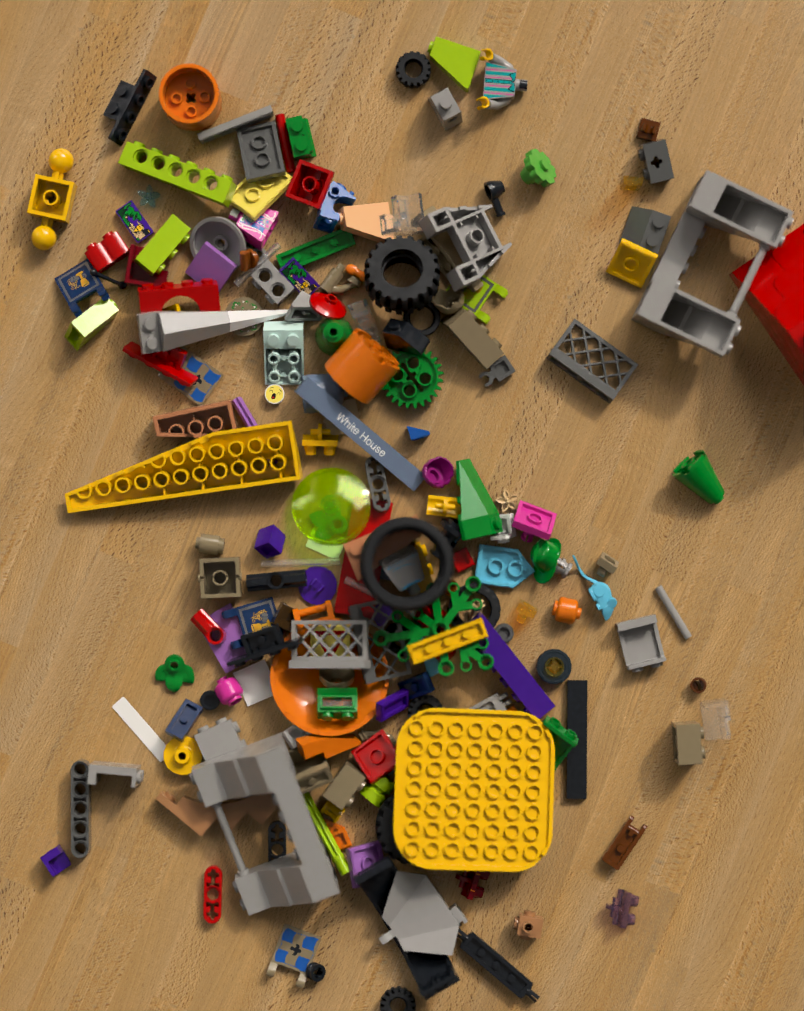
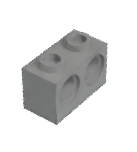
M266 260L251 274L253 278L251 283L258 290L262 288L267 293L264 297L272 305L276 303L279 306L295 291L290 282L269 260ZM263 272H268L271 275L267 282L260 280V275ZM275 287H282L284 293L281 296H275L273 294Z

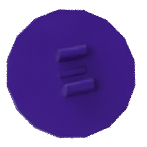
M322 566L308 568L306 570L307 586L298 587L300 595L305 601L315 605L331 600L337 590V581L334 574Z

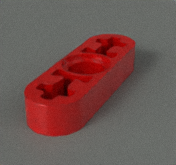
M210 865L204 873L203 917L208 923L218 922L222 915L223 871L218 865ZM212 869L219 873V876L215 878V883H219V886L214 884L207 885V883H212V876L208 875ZM216 889L219 893L218 898L210 899L207 895L208 890ZM207 902L211 904L219 903V906H214V912L218 913L214 919L207 915L211 911V905H207Z

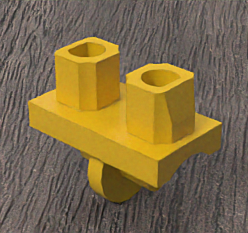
M318 423V429H310V434H303L302 446H304L306 455H316V446H324V455L333 456L336 446H338V435H330V429H323V424Z
M428 495L426 515L458 518V515L461 514V504L457 503V498Z

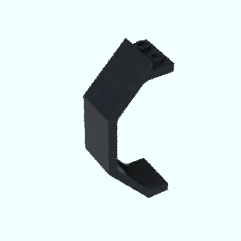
M389 856L382 858L353 876L356 884L360 885L381 918L396 872L399 871ZM383 920L388 930H391L389 925ZM397 937L393 938L410 968L421 997L424 996L425 1000L460 981L448 955L403 951Z

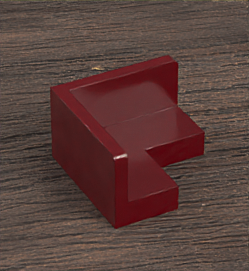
M131 244L124 283L130 286L142 287L143 284L159 286L162 285L161 283L167 282L169 271L162 270L159 275L155 272L151 276L134 262L144 247Z

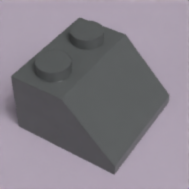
M632 206L619 244L622 238L658 254L671 216L655 210Z

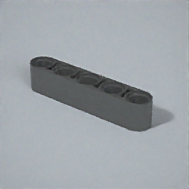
M80 759L71 766V852L77 858L85 857L91 850V784H87L90 763L85 759ZM78 764H83L86 767L84 774L78 773L76 769ZM79 783L86 787V792L83 794L79 793L76 789ZM77 804H84L86 812L79 813L76 808ZM78 823L85 825V833L78 832L76 828ZM78 843H83L86 846L84 853L77 850L76 846Z

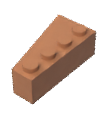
M231 399L153 416L157 436L200 438L212 432L237 428Z
M401 530L388 535L381 541L375 551L373 570L380 566L378 561L405 548L423 534L414 530ZM370 534L343 544L358 581L362 579L360 571L361 551Z

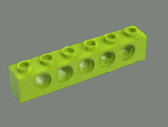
M134 141V144L126 142L118 162L124 168L229 208L237 185L232 181L233 178L224 174L221 177L217 176L215 171L206 167L204 170L197 168V164L190 161L183 163L179 157L169 154L167 157L162 155L163 152L159 149L152 147L149 150L145 148L146 145L138 141ZM147 155L146 161L140 163L141 158ZM164 162V167L158 170V165ZM178 169H182V173L175 177V172ZM199 175L198 182L193 183V178ZM217 182V187L214 190H210L211 184Z

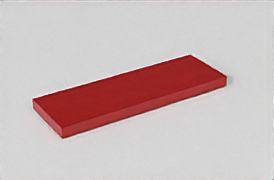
M354 496L346 543L372 533L379 525L389 521L393 503L391 502L387 512L379 513L373 508L372 499ZM379 500V502L376 503V505H380L381 508H384L387 502ZM345 550L334 612L349 615L348 606L371 602L376 599L368 591L363 579L357 580ZM381 565L373 570L378 583L380 581ZM369 606L361 608L363 616L371 619L374 609Z

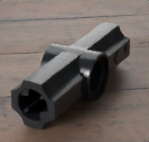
M306 569L246 575L247 590L252 592L307 586ZM275 575H279L282 579L279 586H275L272 583V578Z

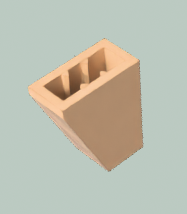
M388 202L345 206L338 210V213H340L338 224L341 230L378 243H385V239L389 237L394 239Z

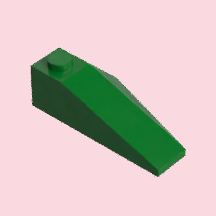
M471 460L456 461L457 485L460 487V496L457 497V503L461 504V514L458 515V523L462 541L503 532L499 512Z

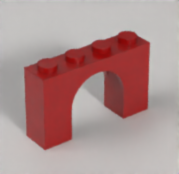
M203 278L200 282L183 280L180 284L163 282L159 286L143 284L142 287L137 288L140 313L162 311L165 303L176 296H186L193 299L198 304L199 311H220L218 283L213 278Z

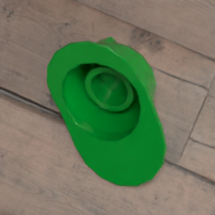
M550 538L549 541L539 539L531 549L530 558L534 565V578L540 584L549 582L554 575L561 553V543L556 538Z

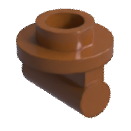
M250 248L246 249V251H240L241 271L246 272L250 268L257 267L259 257L255 251Z

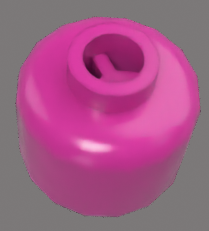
M224 676L217 681L218 685H216L214 692L222 705L231 707L242 700L241 696L244 692L236 678Z

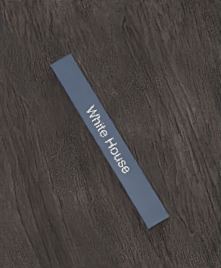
M308 376L295 390L300 397L410 489L415 491L422 483L424 477L419 469Z

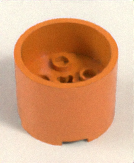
M196 64L178 65L169 70L160 83L159 100L169 120L176 127L185 131L204 130L210 127L219 117L222 109L221 92L213 75L204 67ZM188 98H195L196 102H189Z
M356 328L324 365L330 376L346 392L357 400L369 404L400 370L398 367L399 362L385 346H381L377 341L371 339L372 336L369 333Z

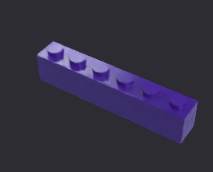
M479 612L468 622L480 617L482 618L489 636L486 637L489 646L485 650H480L479 648L475 650L481 655L489 654L493 657L494 665L491 669L493 673L499 672L502 676L499 678L505 688L510 686L514 691L511 695L517 703L522 701L525 705L524 712L540 719L553 709L555 705L485 616ZM481 640L479 642V645L481 647H484L487 644L484 640Z

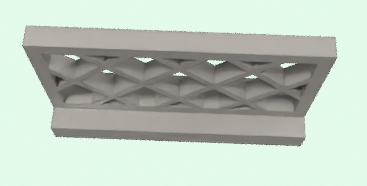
M291 620V639L301 637L297 633V624H303L308 629L307 633L302 637L303 641L298 644L302 643L308 651L304 656H297V648L291 650L289 668H371V660H368V620ZM319 624H322L327 629L321 638L314 631ZM338 624H341L346 630L340 637L332 631ZM356 624H363V633L357 637L351 630ZM310 633L318 640L312 647L304 641ZM329 633L336 639V642L331 647L323 641ZM348 633L355 639L349 648L342 641ZM320 643L327 649L322 656H318L314 651ZM338 643L346 650L341 656H337L332 651ZM357 643L363 648V656H356L351 651Z

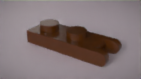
M632 815L629 816L601 858V860L616 870L620 869L647 828V825L643 824L640 830L631 825V822L634 820Z

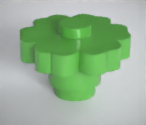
M536 148L528 151L525 154L526 158H524L525 167L520 172L522 180L528 185L541 184L544 188L555 183V168L551 165L550 159L545 153L539 152Z

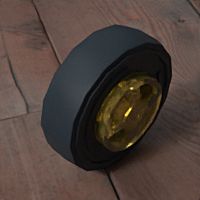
M550 649L539 656L536 669L543 681L549 684H559L569 677L572 664L565 652L559 649Z

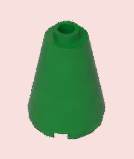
M327 318L316 329L315 340L317 346L322 352L332 356L354 330L350 323L343 318L339 320ZM332 331H337L335 336L330 335Z
M700 449L693 452L694 457L689 458L687 456L673 470L675 474H672V476L707 503H714L716 505L724 499L725 491L706 453Z

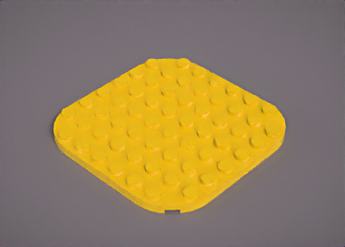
M430 708L412 715L401 727L396 741L393 836L401 854L411 863L426 869L518 872L536 865L547 853L553 834L555 745L549 729L540 719L522 711Z

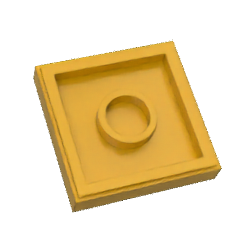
M622 238L606 272L636 287L642 288L658 254Z

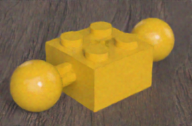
M63 148L54 150L49 156V166L53 170L52 177L35 174L27 213L30 216L42 218L41 226L36 227L31 235L33 245L39 250H49L55 245L57 236L52 229L53 222L69 224L77 185L74 182L63 180L64 173L72 169L74 159L72 154ZM54 195L56 200L51 203L48 199Z

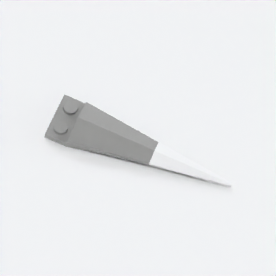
M289 309L152 311L136 314L141 353L148 354L168 351L286 316Z

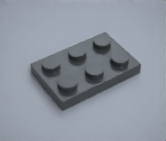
M275 121L236 129L247 183L286 175Z

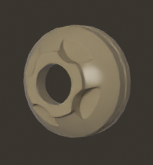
M320 668L319 680L327 688H347L353 683L355 678L353 668Z

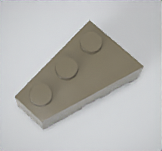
M461 308L454 314L444 316L440 322L447 326L453 333L452 335L464 345L465 349L485 369H488L504 354L500 349L502 345L499 341L488 336L489 330L483 324L479 325L475 321L477 317L470 309L466 311Z

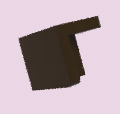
M281 602L271 624L278 623L280 629L291 632V620H294L292 609L294 608Z

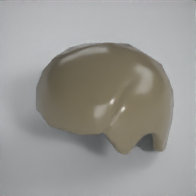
M450 286L448 291L439 289L432 302L441 313L450 315L462 308L465 295L461 290L454 292L452 286Z

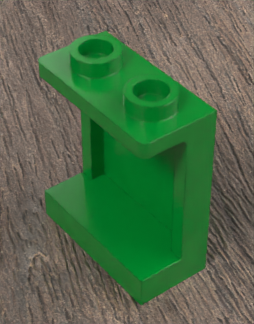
M547 715L542 723L549 729L555 745V772L572 748L577 745L579 738H577L574 731L561 726L559 720L554 717L550 718Z

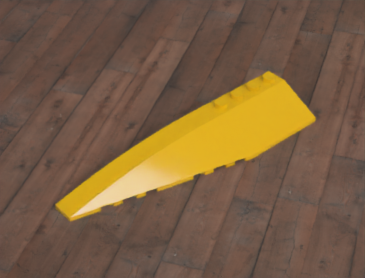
M292 420L216 431L65 493L67 512L73 513L300 480L303 478ZM274 459L278 460L277 464L274 463Z

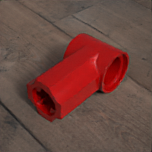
M203 608L190 619L209 643L219 645L226 640L225 630ZM215 630L221 633V638L218 641L212 639V633Z

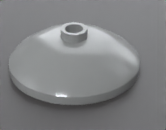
M212 216L203 219L193 228L190 236V249L194 258L207 241L237 264V268L240 266V251H246V242L242 232L233 222L223 217Z

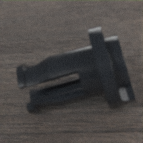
M449 517L448 520L442 519L440 525L444 528L442 533L453 551L458 541L462 539L458 520ZM434 546L433 549H430V553L439 559V554Z

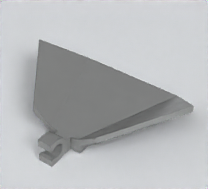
M397 871L382 914L383 920L391 928V930L379 937L382 945L396 936L403 951L453 955L459 923L449 910L448 905L427 875Z

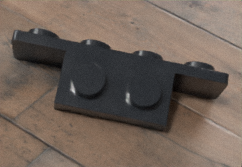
M143 69L135 86L121 80L103 114L105 117L116 121L108 139L119 146H122L157 79L148 70Z
M278 623L243 634L240 637L247 654L232 658L226 664L228 667L234 665L236 668L246 664L245 661L247 660L256 662L263 659V655L266 654L274 656L281 653V650L285 648L288 651L299 647L298 644L303 641V638L301 636L284 641Z

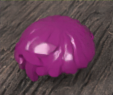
M441 456L430 459L422 468V476L431 487L443 488L450 483V479L454 476L453 465L447 458H442Z

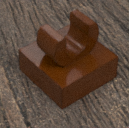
M641 118L636 138L649 142L656 141L661 123Z

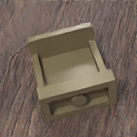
M297 747L289 750L295 767L296 779L302 794L334 781L328 761L321 754L305 759L298 752Z

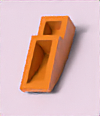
M350 733L339 736L308 734L295 739L298 752L305 759L318 754L327 759L361 745V741Z

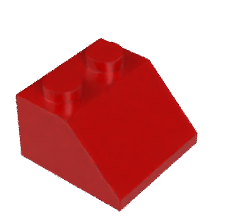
M299 159L285 196L309 207L321 209L335 172Z

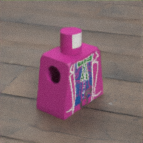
M233 208L229 219L237 222L236 226L242 232L245 241L262 251L278 223L279 212L267 209L256 221H253L241 211Z

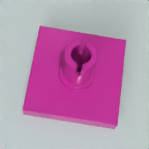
M520 500L511 527L523 531L521 534L523 541L529 535L528 543L533 541L534 535L549 541L557 514Z

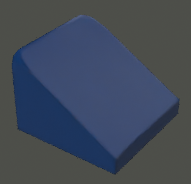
M407 426L411 441L430 435V432L427 430Z

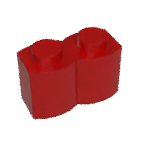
M117 231L106 233L102 237L103 240L98 244L94 242L86 248L87 251L84 254L99 273H103L129 255L130 249Z

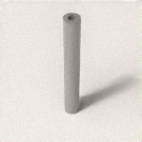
M662 585L655 588L684 639L686 640L691 637V633Z

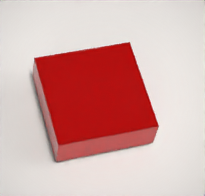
M467 547L453 553L454 567L457 573L475 565Z

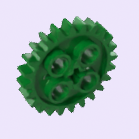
M426 349L422 356L401 351L397 354L393 351V356L399 362V371L403 372V378L395 380L393 376L382 389L384 391L389 390L386 396H394L391 401L393 403L399 400V407L406 403L407 409L410 408L411 404L417 409L418 403L425 407L426 400L432 403L430 397H438L435 391H442L438 383H444V380L439 378V376L444 375V372L438 371L442 365L435 364L438 358L434 357L431 359L433 353L430 351L425 354ZM412 359H418V367L413 369L410 368V361ZM402 363L415 375V379L422 386L423 391H420L412 380L408 381L410 377L402 368ZM429 374L431 376L430 382L422 384L421 377ZM409 386H414L415 393L412 396H407L405 393L406 388Z

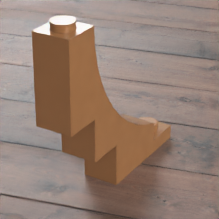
M163 790L156 797V800L200 836L205 833L217 818L214 808H211V806L205 807L204 802L200 803L198 799L184 795L177 803L175 801L176 797L169 791L165 793ZM274 792L250 795L238 800L222 802L221 806L231 831L246 813L263 825L278 807V805L274 804L271 796Z

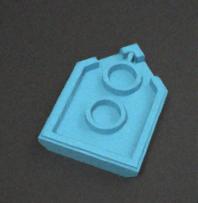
M479 544L475 576L480 579L481 584L514 588L535 572L519 549Z

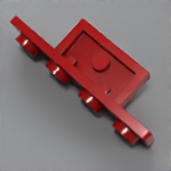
M132 341L123 347L122 351L130 357L144 362L148 367L157 369L163 375L177 380L183 386L190 387L198 380L197 376L182 369L188 352L180 347L148 354H142L140 345Z

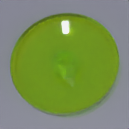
M324 468L309 474L300 482L292 499V515L300 532L312 542L325 546L342 545L356 538L367 525L371 513L370 497L363 482L353 473L340 468Z

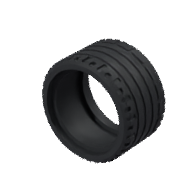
M400 517L379 525L366 539L360 555L361 576L368 591L383 605L399 611L419 610L436 602L449 587L454 572V556L448 540L438 528L418 518ZM401 530H414L424 534L432 541L439 554L440 565L436 580L426 591L411 597H400L387 592L377 582L373 571V557L378 545L388 535Z

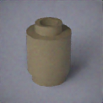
M201 533V537L196 539L195 548L199 549V553L223 554L225 538Z

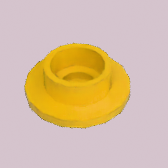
M186 736L183 742L175 738L171 739L163 752L166 766L173 773L179 775L192 773V766L202 761V753L196 740ZM179 753H185L186 758L180 759Z

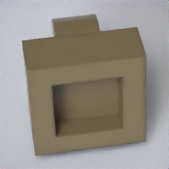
M602 552L597 560V564L600 565L597 574L601 577H604L607 571L613 574L619 562Z

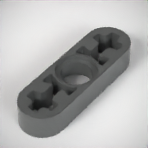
M370 456L365 462V470L372 504L377 512L384 513L389 510L391 505L384 467L375 458ZM371 461L379 464L376 469L377 474L382 473V475H374L373 468L369 467ZM380 479L384 485L381 489L377 490L373 488L372 482ZM385 491L386 494H382V499L387 501L384 508H381L380 505H376L379 502V496H374V494H381Z

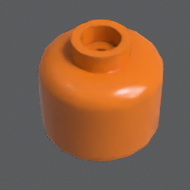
M560 597L554 602L552 615L557 622L571 625L575 622V619H580L582 608L578 607L577 600Z

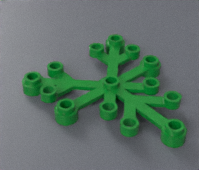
M476 576L469 577L465 582L466 589L460 597L459 585L456 582L449 584L448 592L451 594L452 608L444 619H442L439 599L432 604L434 620L424 614L422 609L413 610L411 613L412 618L417 621L420 620L429 628L421 629L404 617L401 611L393 612V622L402 624L410 631L390 634L383 630L376 631L373 635L374 644L378 647H385L388 642L411 639L407 644L409 645L420 641L422 637L438 634L436 631L438 627H442L444 631L449 630V624L459 611L471 609L473 611H480L482 609V601L475 598L472 601L466 602L472 593H477L481 589L480 579ZM433 582L427 585L426 590L431 587ZM473 582L477 584L475 589L469 586ZM456 586L458 589L457 591L452 592L450 590V587ZM479 602L480 607L474 608L473 603ZM420 611L421 616L415 617L414 612ZM396 614H400L402 618L400 620H395L394 616ZM383 636L385 641L379 643L377 641L378 637ZM487 638L459 648L461 656L460 669L463 672L467 673L472 669L469 656L478 662L481 670L488 671L492 669L494 665L493 657L489 654L481 655L475 650L476 648L480 650L487 649L489 646ZM481 640H484L487 644L486 646L481 647L479 645V642ZM407 645L398 652V659L401 662H407L410 659ZM447 652L440 655L441 662L438 666V671L443 677H449L454 673V665L449 661ZM401 653H407V658L401 659ZM483 660H488L490 664L483 666L482 662ZM468 663L470 668L463 669L462 665ZM444 666L450 667V671L447 673L443 672L442 669Z

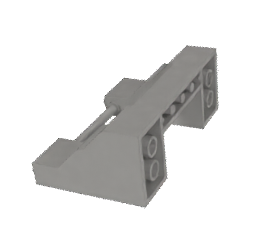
M706 170L699 179L631 320L655 332L700 347L719 357H723L725 354L728 355L733 346L730 343L733 336L737 337L742 328L739 325L741 320L737 318V312L766 252L770 251V249H776L777 246L781 247L785 239L783 233L786 228L789 229L794 221V218H792L794 212ZM704 225L759 243L758 253L730 310H727V312L678 289L681 283L678 278L681 273L685 274L689 266L687 260L689 256H694L698 248L695 243L698 238L702 239L707 229Z
M281 733L192 766V773L189 775L193 785L197 784L199 789L197 791L200 803L204 802L205 807L211 806V808H214L238 868L237 874H235V881L232 883L235 892H240L242 897L240 904L243 911L247 910L250 916L270 907L315 903L340 893L337 874L323 841H320L297 782L294 764ZM274 792L271 796L274 804H279L281 812L278 813L282 824H287L289 829L286 830L289 842H294L296 848L293 849L292 853L286 854L283 857L281 856L248 869V867H245L222 809V801Z

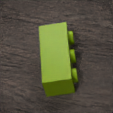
M172 214L138 254L134 262L149 275L153 276L155 272L159 275L166 266L163 264L167 258L171 260L178 252L176 247L179 243L184 245L189 239L190 235L188 233L191 228Z

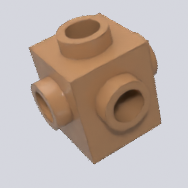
M524 910V913L519 912V916L514 918L513 929H516V934L520 935V939H540L544 920L543 916H538L536 912Z

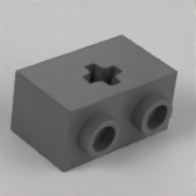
M666 139L640 144L638 155L640 161H643L645 169H642L644 180H648V183L653 184L673 179L674 174ZM653 157L659 159V162L656 163L657 167L651 165V161L654 160Z

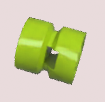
M384 776L373 785L366 783L360 793L379 808L386 799L385 795L393 791L394 783Z

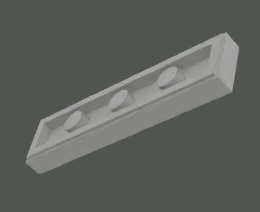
M271 105L200 132L197 134L201 144L235 132L237 131L236 129L244 128L273 117V110Z

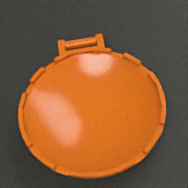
M330 600L324 601L325 603L300 610L298 608L292 609L294 620H301L300 617L327 611L328 616L314 620L343 619L335 618ZM297 624V633L303 637L308 629L303 624ZM368 632V636L373 639V636ZM291 633L286 636L284 641L291 640ZM310 635L304 640L309 646ZM350 635L351 646L355 639ZM302 643L297 648V656H304L308 651ZM374 644L370 650L371 655L378 659L383 649ZM355 645L351 651L356 656H358L357 648ZM287 648L282 649L281 653L274 655L270 671V684L276 704L291 723L311 734L339 736L351 733L364 726L376 715V703L386 697L389 679L364 684L361 668H353L355 678L353 683L347 688H357L358 719L350 721L342 719L324 721L318 719L317 688H327L319 680L320 668H289L291 650L288 651ZM384 654L380 661L388 665ZM378 663L375 668L376 677L384 676L388 668ZM323 699L322 706H352V699H342L339 702L334 701V699Z

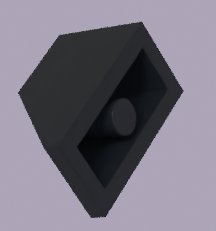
M391 318L382 331L387 349L422 356L430 343V340L406 321Z

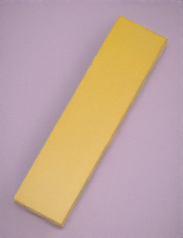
M480 617L409 644L407 649L413 665H416L489 636Z

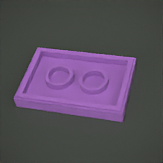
M231 603L210 614L211 618L226 632V640L222 644L214 645L208 642L225 673L235 669L234 665L227 666L226 663L229 660L247 654L244 647L231 648V642L241 639L240 636L242 635L237 616L227 619L222 617L223 611L234 608ZM218 630L213 631L212 639L214 641L220 640L221 633Z

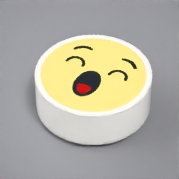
M272 384L266 388L265 398L269 403L278 404L283 401L285 393L281 386Z

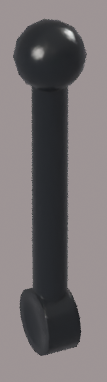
M94 268L90 270L91 276H98L118 285L120 289L127 287L124 281L114 280L97 272Z

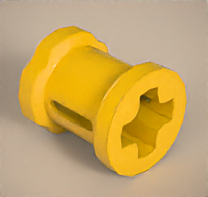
M327 800L320 812L327 814L336 824L346 809L343 808L341 810Z

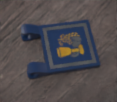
M89 259L84 260L54 278L76 318L83 314L77 303L95 292L99 294L104 302L110 298L99 277L90 275V270L93 269V266Z
M273 597L223 611L222 617L227 619L237 616L243 635L273 625L271 621L277 610ZM241 639L231 642L232 649L244 647Z

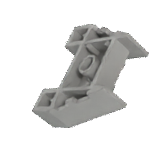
M492 204L478 205L476 207H443L427 214L419 221L427 239L447 231L464 263L446 274L454 292L477 281L512 246L511 242L502 246L486 215V212L493 207Z

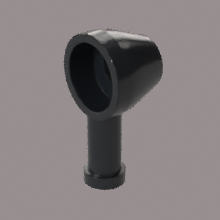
M502 181L485 182L484 190L488 199L493 204L496 218L505 215V211H503L498 198L505 192Z

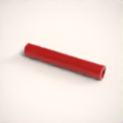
M277 114L275 119L285 170L288 174L294 173L295 165L285 114Z

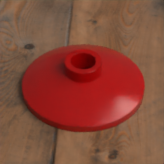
M316 292L309 299L313 310L325 318L339 320L346 315L345 305L333 294Z

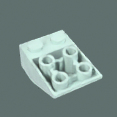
M265 321L263 327L265 385H300L301 376H304V321Z

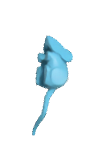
M573 555L572 557L581 576L593 583L588 588L592 600L596 601L595 606L597 610H602V615L605 621H607L617 605V600L612 597L611 590L606 583L592 579L583 573Z

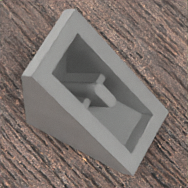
M301 291L291 304L285 320L320 321L322 316L311 307L309 303L311 295Z

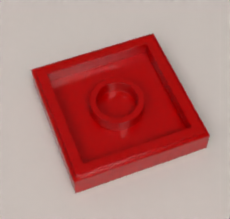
M383 729L351 751V754L372 785L395 769L396 748Z

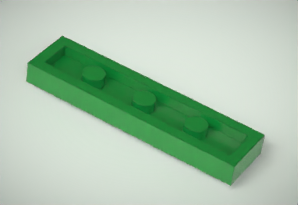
M339 229L276 255L280 268L292 257L302 266H306L355 246L356 243L352 233Z

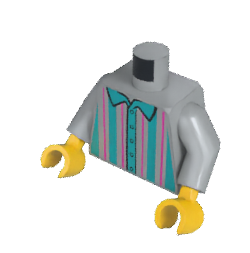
M490 48L481 49V51L486 53V57L480 56L479 59L481 61L488 60V62L485 63L483 97L476 99V101H481L482 106H478L477 109L499 110L514 100L515 91L527 92L528 80L516 79L517 69H514L513 65L501 56L494 54Z

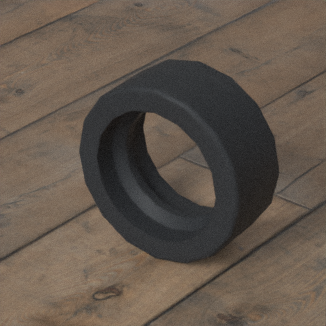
M432 302L429 305L424 303V307L432 312L433 323L427 329H417L425 336L433 334L440 323L439 310ZM407 311L404 312L403 321L411 324V314H407Z

